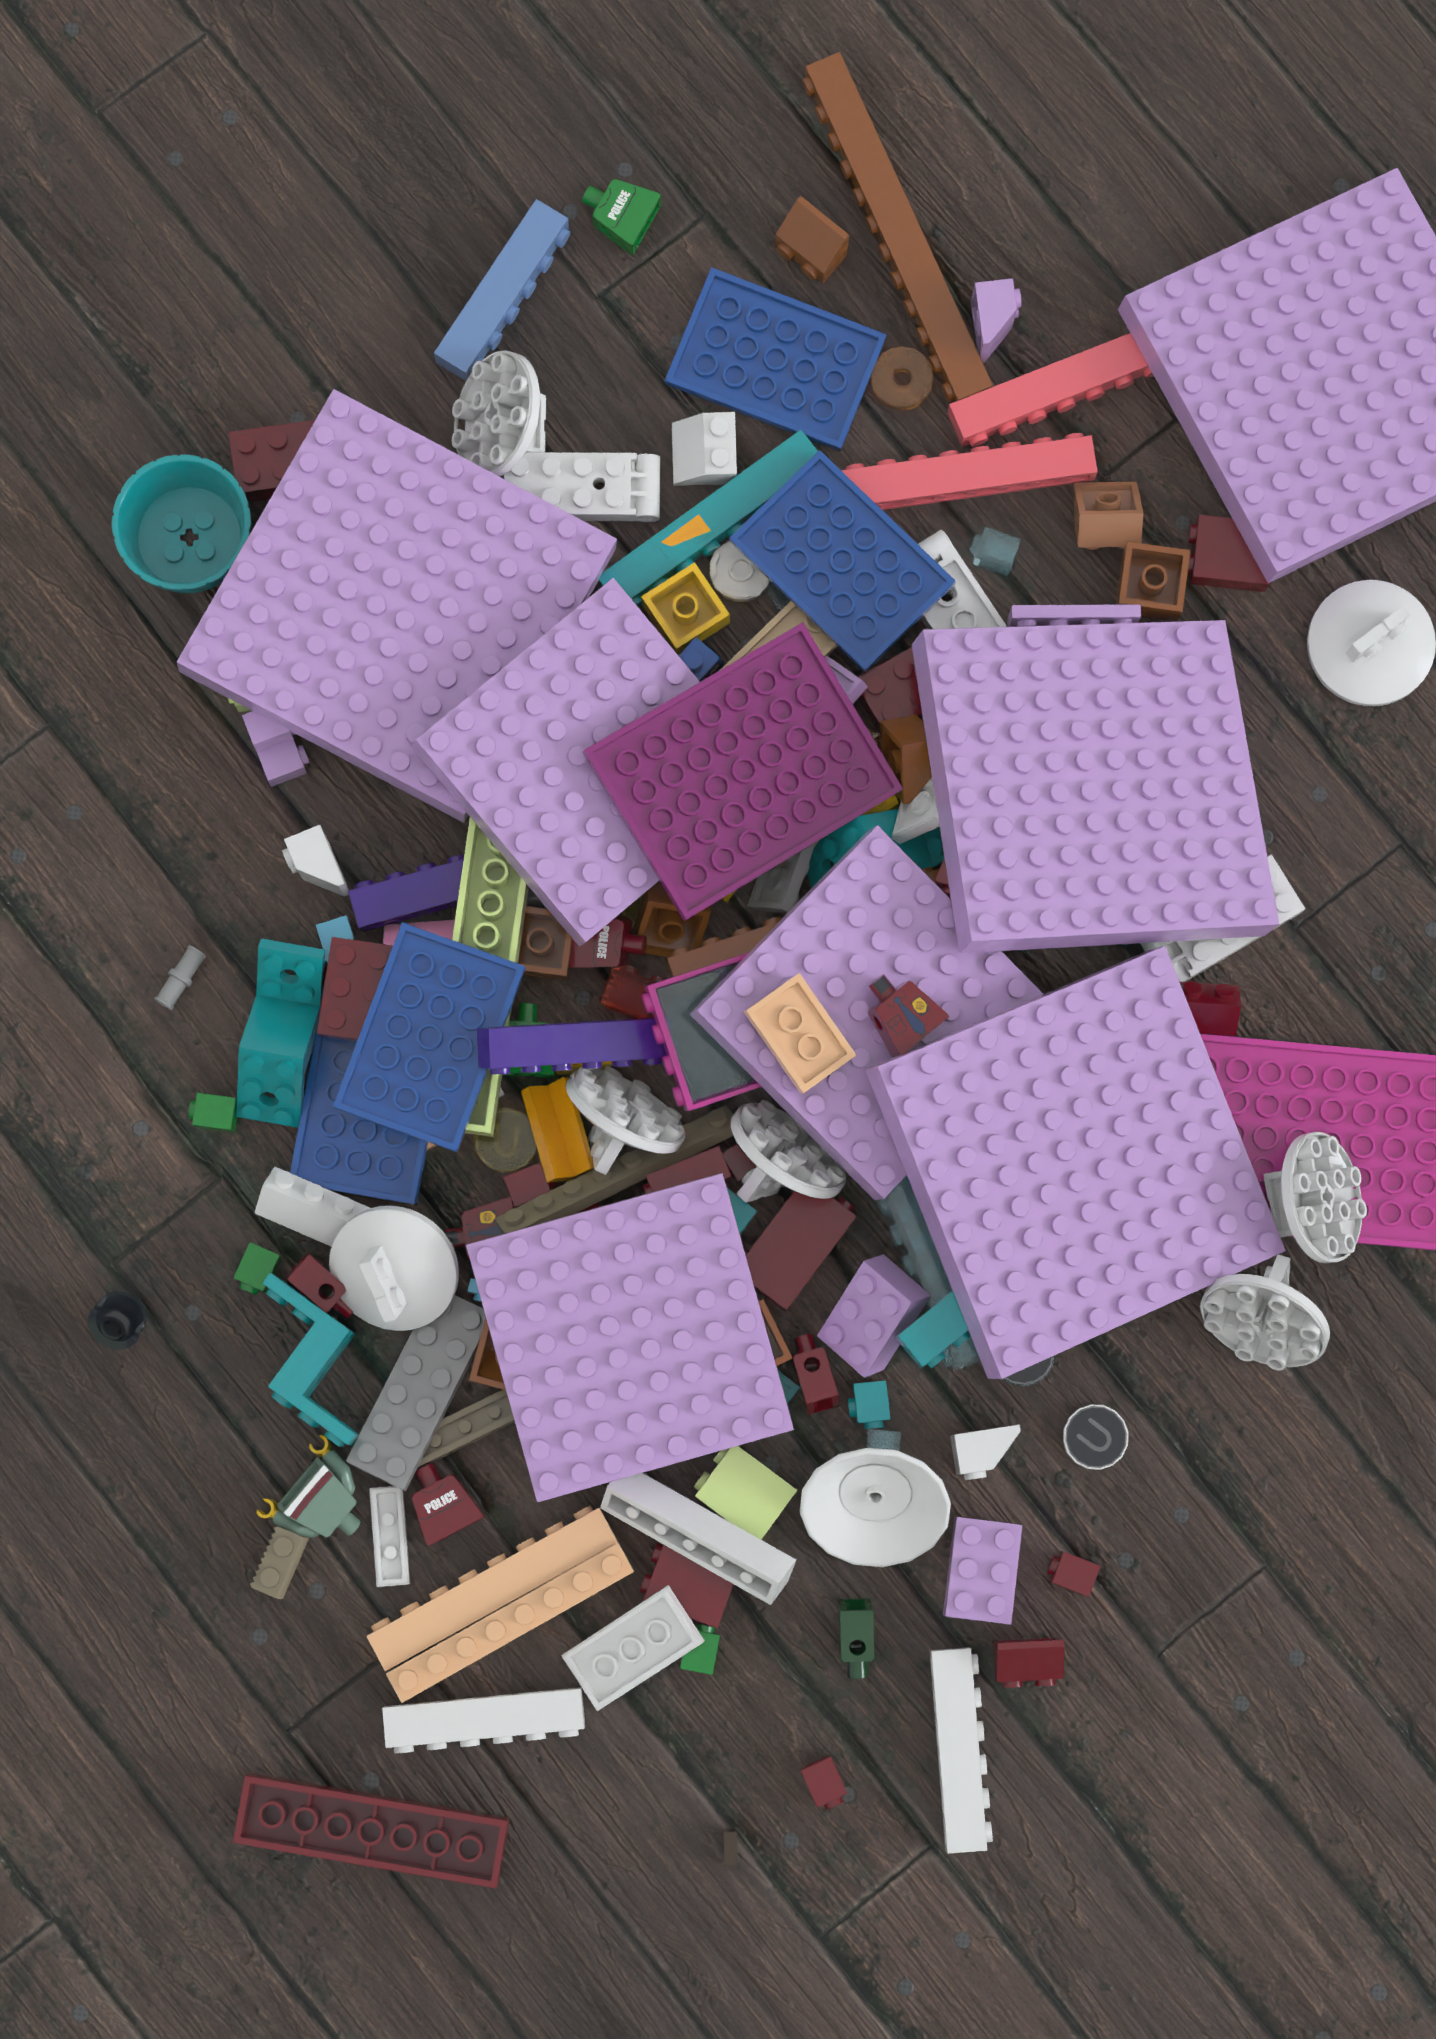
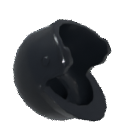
M113 1291L103 1296L94 1308L90 1310L87 1325L89 1332L98 1343L107 1348L123 1350L131 1347L138 1341L137 1339L146 1323L147 1315L143 1304L136 1297L126 1292Z

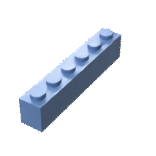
M535 200L435 350L434 356L437 364L467 381L472 373L474 364L477 361H482L489 349H496L503 336L501 331L507 323L511 325L520 310L518 306L523 298L528 299L534 292L537 285L535 282L540 272H547L554 259L552 254L557 247L562 248L567 242L571 233L567 217L541 201Z

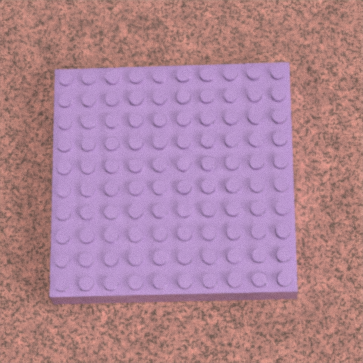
M1398 168L1124 297L1118 311L1267 583L1436 502V236Z
M333 389L178 658L177 666L180 673L288 728L291 732L464 823L468 813L411 745L420 735L590 597L615 552L617 538Z
M1225 620L926 629L912 643L959 953L1265 936L1279 925Z
M1165 946L1148 950L914 1048L903 1055L895 1056L865 1069L988 1379L1008 1377L1214 1284L1218 1278L1236 1274L1286 1251Z

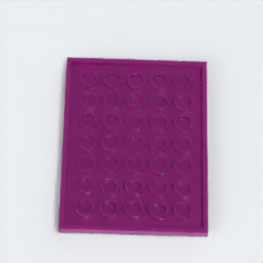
M803 622L582 752L684 921L903 790Z

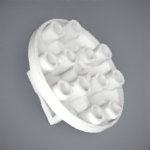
M498 351L487 356L482 361H477L462 389L459 399L453 404L452 414L455 417L452 446L456 448L458 455L500 477L510 471L525 452H545L544 420H546V395L540 394L539 383L533 366L520 354L510 351ZM458 419L465 420V431L457 429Z
M1379 580L1353 582L1331 593L1315 612L1307 635L1309 660L1321 683L1339 698L1362 706L1391 704L1413 692L1428 674L1433 663L1436 647L1433 624L1423 605L1405 589Z
M580 1067L572 1072L566 1082V1091L571 1101L594 1125L588 1137L591 1146L590 1154L593 1156L594 1170L605 1175L624 1144L645 1151L668 1154L676 1152L685 1140V1130L680 1122L682 1116L678 1111L667 1107L662 1101L652 1095L650 1087L640 1080L631 1082L623 1078L620 1072L611 1067H605L604 1070L595 1068L582 1069Z
M761 1100L760 1103L744 1104L732 1116V1133L741 1149L757 1166L742 1179L744 1185L737 1193L745 1203L777 1194L782 1186L810 1197L828 1199L835 1197L845 1185V1170L788 1113L777 1109L772 1103Z
M1322 1132L1302 1134L1288 1148L1282 1171L1263 1174L1267 1199L1270 1202L1271 1215L1280 1238L1294 1236L1302 1250L1317 1262H1339L1354 1252L1361 1231L1362 1218L1367 1214V1207L1361 1198L1359 1186L1361 1183V1173L1357 1167H1353L1347 1153L1334 1136Z
M378 1206L360 1212L343 1226L337 1234L330 1252V1273L344 1284L346 1292L341 1297L342 1301L359 1318L383 1329L404 1331L420 1328L431 1323L445 1311L457 1289L459 1267L451 1242L433 1221L411 1209L398 1206Z
M1277 1255L1273 1267L1267 1266L1264 1277L1250 1274H1233L1216 1279L1214 1284L1207 1287L1201 1300L1200 1309L1204 1320V1327L1212 1332L1224 1345L1235 1351V1355L1243 1361L1253 1360L1267 1364L1270 1368L1278 1371L1283 1370L1285 1367L1307 1365L1318 1360L1323 1355L1330 1338L1329 1325L1323 1313L1306 1296L1289 1286L1290 1258Z

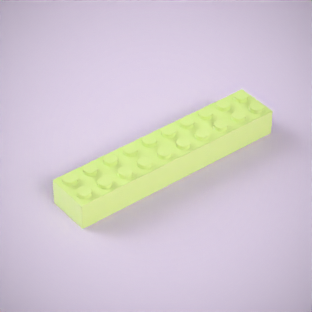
M470 817L452 940L518 963L529 886ZM511 1010L509 1012L505 1026H509ZM488 1069L465 1133L493 1137L502 1074H490V1069Z

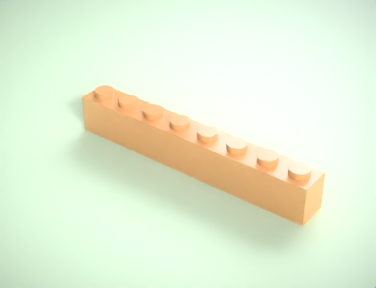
M591 1505L573 1514L576 1521L567 1526H564L561 1521L544 1530L547 1537L538 1542H535L532 1537L517 1545L518 1553L506 1558L503 1553L488 1561L489 1569L478 1574L474 1569L459 1577L460 1585L449 1590L445 1585L430 1593L431 1601L420 1606L416 1601L401 1609L402 1617L390 1622L387 1617L372 1625L373 1633L369 1634L367 1638L383 1669L387 1671L618 1543L600 1508L593 1510Z
M618 1542L391 1670L386 1675L401 1703L628 1576L634 1572V1569Z

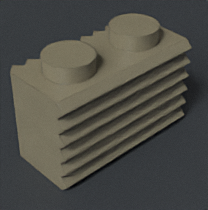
M278 1526L274 1528L275 1533L271 1534L273 1539L269 1540L270 1545L266 1546L265 1557L261 1558L262 1564H259V1570L255 1571L257 1576L253 1577L254 1582L250 1583L251 1588L269 1596L283 1599L309 1537L298 1535Z

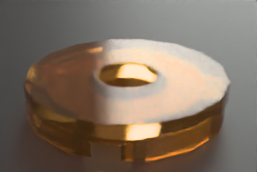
M901 346L890 348L878 357L870 380L873 393L881 403L894 407L897 410H907L917 407L926 400L932 388L934 375L932 366L925 355L914 348ZM903 371L909 374L911 381L907 385L900 386L895 383L893 376L897 372Z

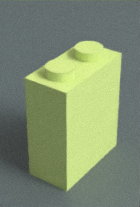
M739 1446L721 1450L713 1460L718 1465L711 1475L705 1471L695 1484L694 1488L698 1490L695 1497L730 1523L762 1539L797 1492V1489Z

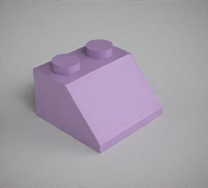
M1013 278L977 282L974 285L971 311L976 348L983 363L986 362L1011 331L1014 318L1019 317L1018 308H1021V294L1019 288L1014 289Z

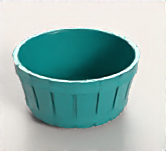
M183 454L156 459L157 461H152L137 470L136 474H133L125 482L121 493L117 496L113 509L114 516H112V533L115 537L116 548L126 565L141 579L153 586L178 593H197L212 589L223 582L251 533V516L246 495L241 486L239 487V483L226 469L223 470L222 466L206 458L201 459L199 456ZM187 529H192L193 534L199 535V539L193 541V546H187L186 541H181L180 539L182 535H186Z

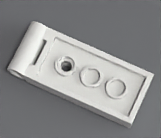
M525 452L519 462L504 474L505 480L583 521L655 522L660 519V456L655 454ZM597 483L605 484L603 489L598 490L594 488Z
M942 529L918 543L926 553L956 580V584L946 593L952 597V600L946 602L941 598L920 618L927 629L1007 627Z
M1271 854L1268 856V863L1279 919L1277 927L1301 914L1305 907ZM1262 936L1140 944L1145 952L1165 946L1179 981L1186 982Z

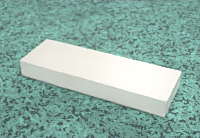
M395 1486L369 1488L377 1587L410 1584L403 1490Z

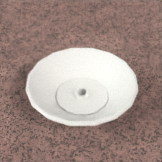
M863 1448L838 1454L815 1469L802 1489L800 1515L808 1535L828 1554L853 1565L887 1567L912 1561L935 1546L948 1527L951 1502L942 1479L923 1461L898 1450Z

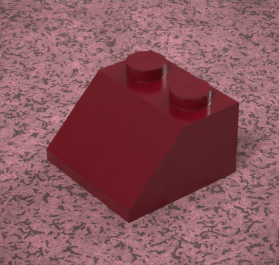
M1057 1637L992 1641L994 1677L996 1682H1003V1688L1023 1687L1022 1681L1036 1680V1686L1056 1685L1055 1679H1063L1065 1647L1063 1639Z

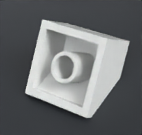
M735 412L701 413L672 423L674 486L723 485L737 476Z
M321 825L284 839L287 849L282 850L293 874L298 872L302 879L344 897L349 895V889Z
M1020 1425L950 1436L956 1475L964 1474L965 1480L987 1477L986 1470L995 1468L1020 1433Z

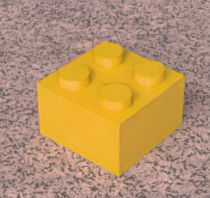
M695 562L641 596L642 607L662 637L678 656L696 637L702 642L730 624L729 612Z

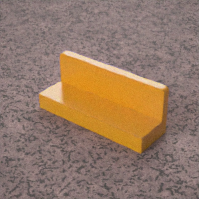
M562 1077L546 1086H529L521 1091L547 1183L570 1181L594 1169L593 1158L590 1154L591 1151L579 1109L571 1101L566 1091V1082L569 1077Z

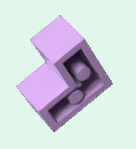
M255 711L242 715L271 787L307 774L304 764L310 762L303 745L297 747L293 738L295 733Z

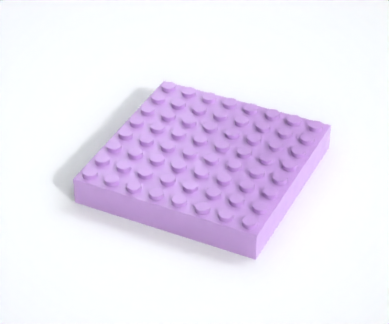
M612 578L420 735L411 747L580 947L659 881L582 752L698 684L700 681L617 581Z
M878 825L868 830L690 1013L874 1200L885 1199L907 1174L865 1069L893 1058L868 1014V1011L879 1002V999L868 986L883 974L895 988L903 982L910 980L949 1015L945 1021L910 1050L1043 995L1002 951L959 953L951 899ZM798 973L804 978L856 1054L854 1058L803 1094L799 1093L744 1013L749 1007Z
M723 1173L466 1245L537 1502L794 1430Z

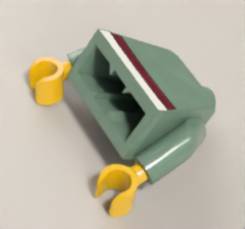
M319 1435L325 1442L324 1448L318 1451L311 1444H309V1448L316 1456L323 1457L322 1460L317 1457L279 1503L273 1499H263L270 1504L271 1511L266 1515L262 1510H257V1515L261 1518H273V1523L277 1526L304 1537L314 1538L319 1534L328 1537L336 1528L350 1536L357 1530L361 1522L350 1512L357 1503L352 1496L355 1491L349 1466L335 1450H330L331 1444L325 1436Z

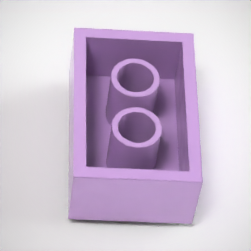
M884 1254L865 1260L817 1336L863 1377L870 1376L885 1369L900 1345L895 1337L915 1322L931 1295Z
M954 1517L943 1616L1011 1625L1022 1525Z

